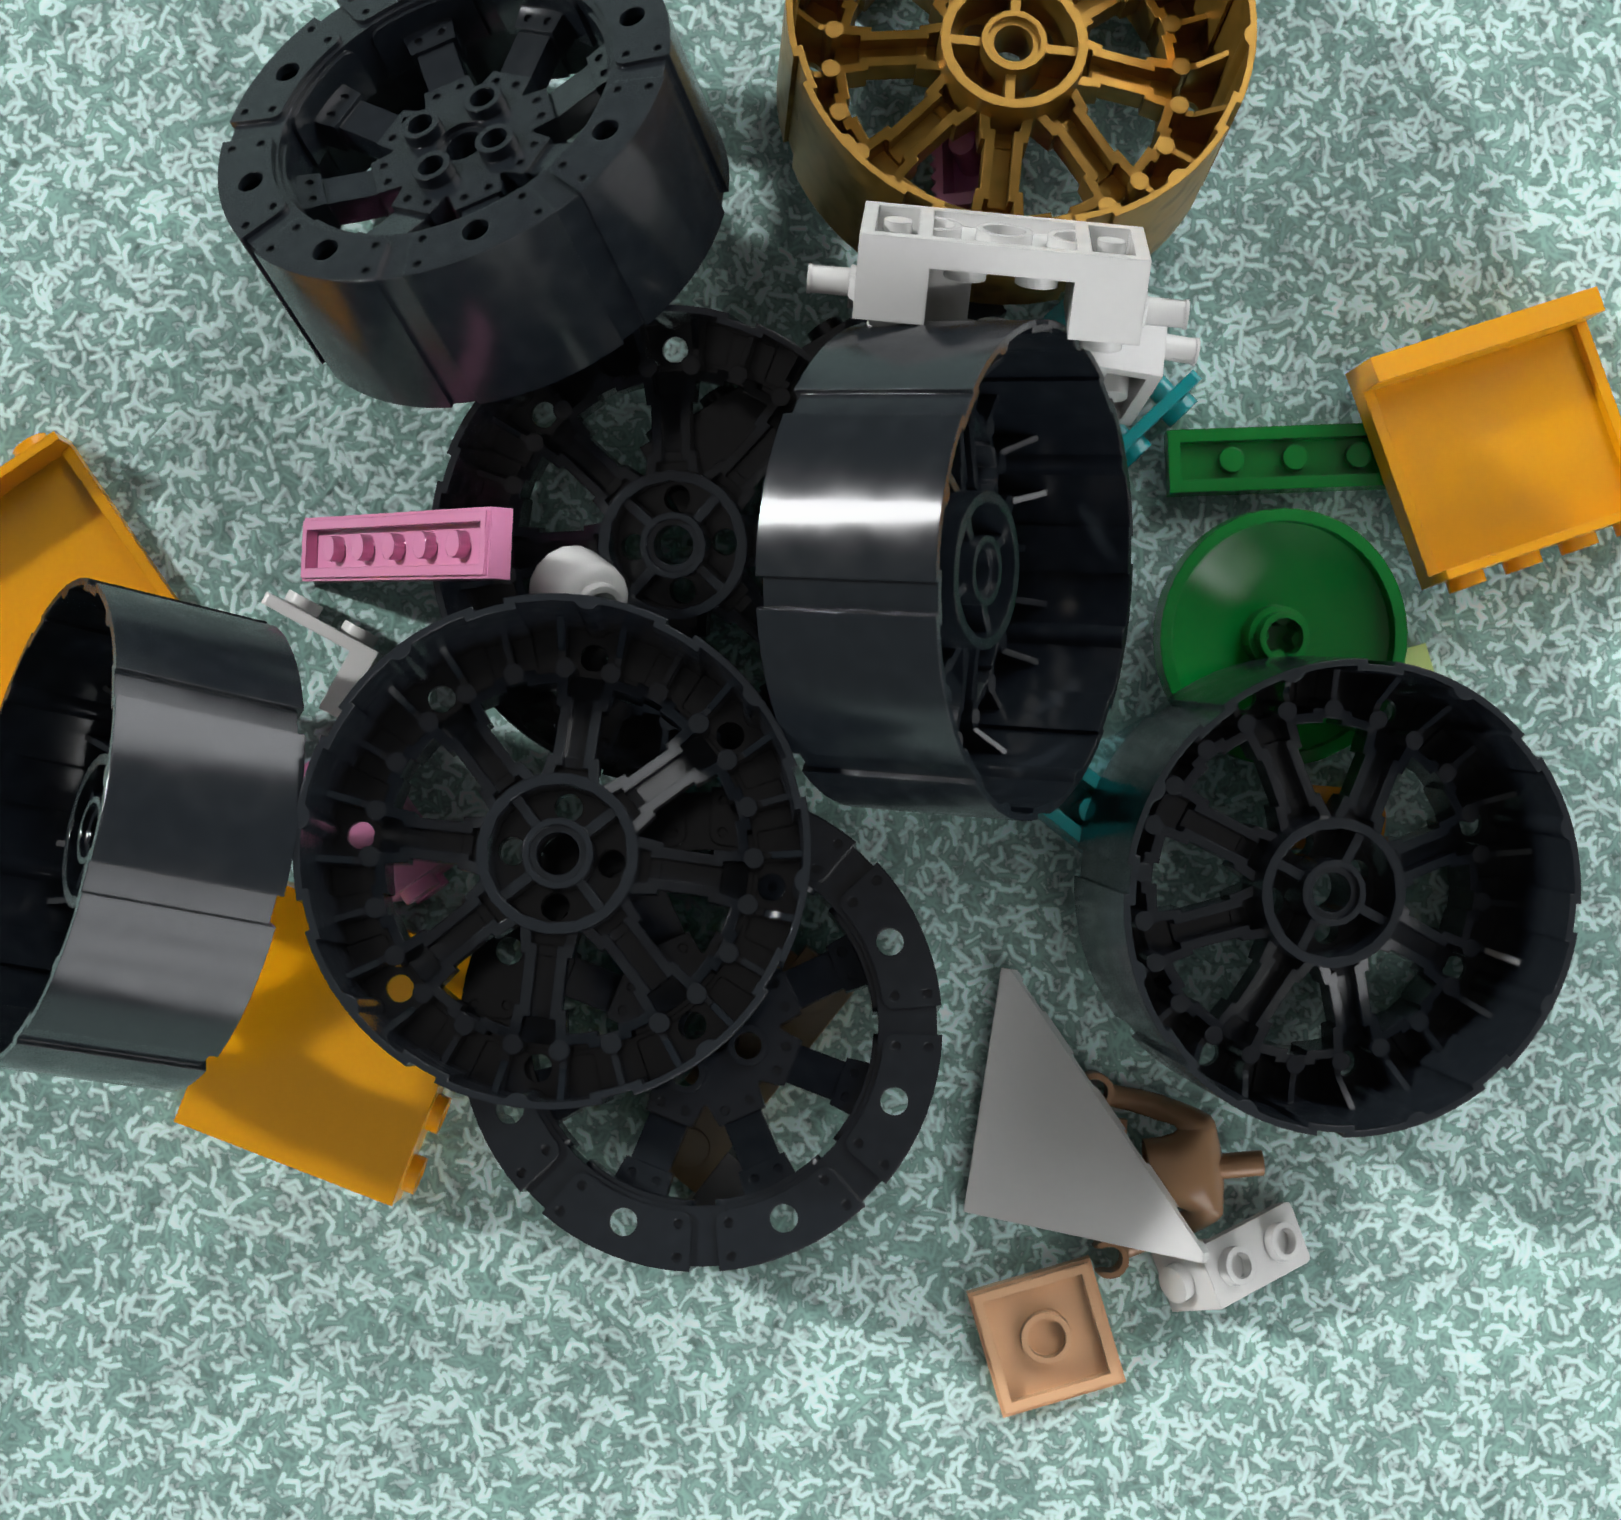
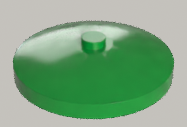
M1278 508L1241 514L1222 522L1199 537L1185 551L1170 572L1159 597L1153 624L1154 660L1157 674L1167 699L1204 676L1251 660L1280 656L1367 658L1373 661L1405 663L1408 630L1403 598L1399 586L1383 557L1370 542L1345 523L1330 516L1304 509ZM1252 694L1238 702L1239 709H1245L1251 704ZM1385 700L1380 707L1381 711H1385L1386 707L1389 704L1388 700ZM1323 718V723L1297 724L1302 747L1298 749L1303 763L1319 761L1345 749L1352 744L1355 732L1326 724L1325 718ZM1240 745L1226 753V755L1254 763L1253 760L1246 759Z

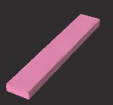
M490 506L305 518L302 534V581L342 583L510 580L513 508Z

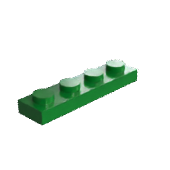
M1363 423L1167 430L1164 434L1166 497L1386 489Z

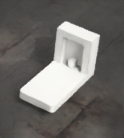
M290 589L284 600L266 592L261 601L262 604L349 651L318 707L338 718L342 712L338 706L368 670L385 656L373 649L379 637L347 620L343 622L340 630L318 619L323 610L322 606Z
M1289 1202L1274 1204L1209 1239H1198L1203 1241L1209 1250L1208 1262L1199 1263L1151 1252L1159 1273L1160 1287L1168 1298L1172 1312L1222 1310L1308 1263L1310 1260L1308 1249Z

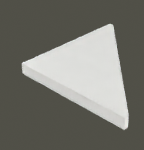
M1001 968L963 1212L1189 1261L1208 1262L1209 1250L1203 1241H1199L1178 1211L1177 1207L1179 1206L1151 1165L1144 1161L1124 1130L1126 1128L1098 1087L1093 1086L1073 1057L1072 1054L1074 1052L1046 1011L1041 1010L1022 982L1024 979L1018 970Z

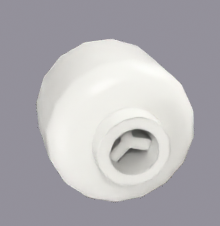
M579 545L563 546L549 553L537 565L530 579L529 594L569 593L607 598L623 603L628 601L626 582L618 570L594 551Z

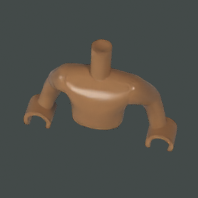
M1088 1070L1084 1072L1089 1080L1098 1079L1102 1081L1104 1085L1103 1096L1110 1106L1144 1115L1177 1128L1176 1131L1167 1135L1143 1138L1142 1158L1156 1172L1179 1206L1177 1208L1183 1209L1179 1212L1193 1233L1207 1228L1222 1217L1224 1179L1264 1176L1265 1163L1262 1150L1222 1153L1216 1124L1210 1114L1162 1094L1113 1084L1107 1076L1099 1071ZM1094 1240L1092 1243L1094 1248L1114 1247L1119 1252V1258L1113 1266L1097 1267L1094 1270L1103 1278H1118L1128 1268L1129 1258L1146 1251Z

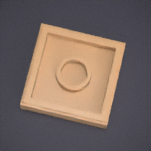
M1088 1255L966 1291L1003 1418L1126 1382L1093 1266Z

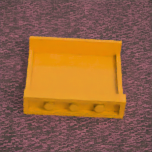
M1597 286L1371 357L1345 374L1422 590L1446 583L1448 592L1451 594L1487 581L1483 569L1501 563L1505 575L1543 562L1540 550L1554 545H1558L1561 556L1599 543L1596 531L1613 526L1616 537L1621 536V416L1587 324V320L1605 311Z
M55 431L48 435L46 433H38L25 439L13 450L15 457L0 467V707L15 667L31 633H34L41 621L42 614L54 597L72 581L79 578H90L179 600L73 443Z
M288 881L284 897L277 896L270 921L276 929L263 968L246 1009L219 1056H209L206 1059V1072L187 1087L174 1122L393 1206L401 1199L404 1191L413 1195L416 1192L428 1162V1158L418 1155L427 1131L438 1134L452 1098L442 1095L444 1087L434 1083L436 1077L417 1066L406 1067L388 1054L357 1025L329 987L313 956L305 935V931L310 929L302 902L296 900L294 883ZM407 930L410 938L417 934ZM471 955L457 966L460 971L445 986L461 1000ZM397 975L392 978L388 985L390 997L396 1002H405L411 998L414 989L411 979L406 975Z

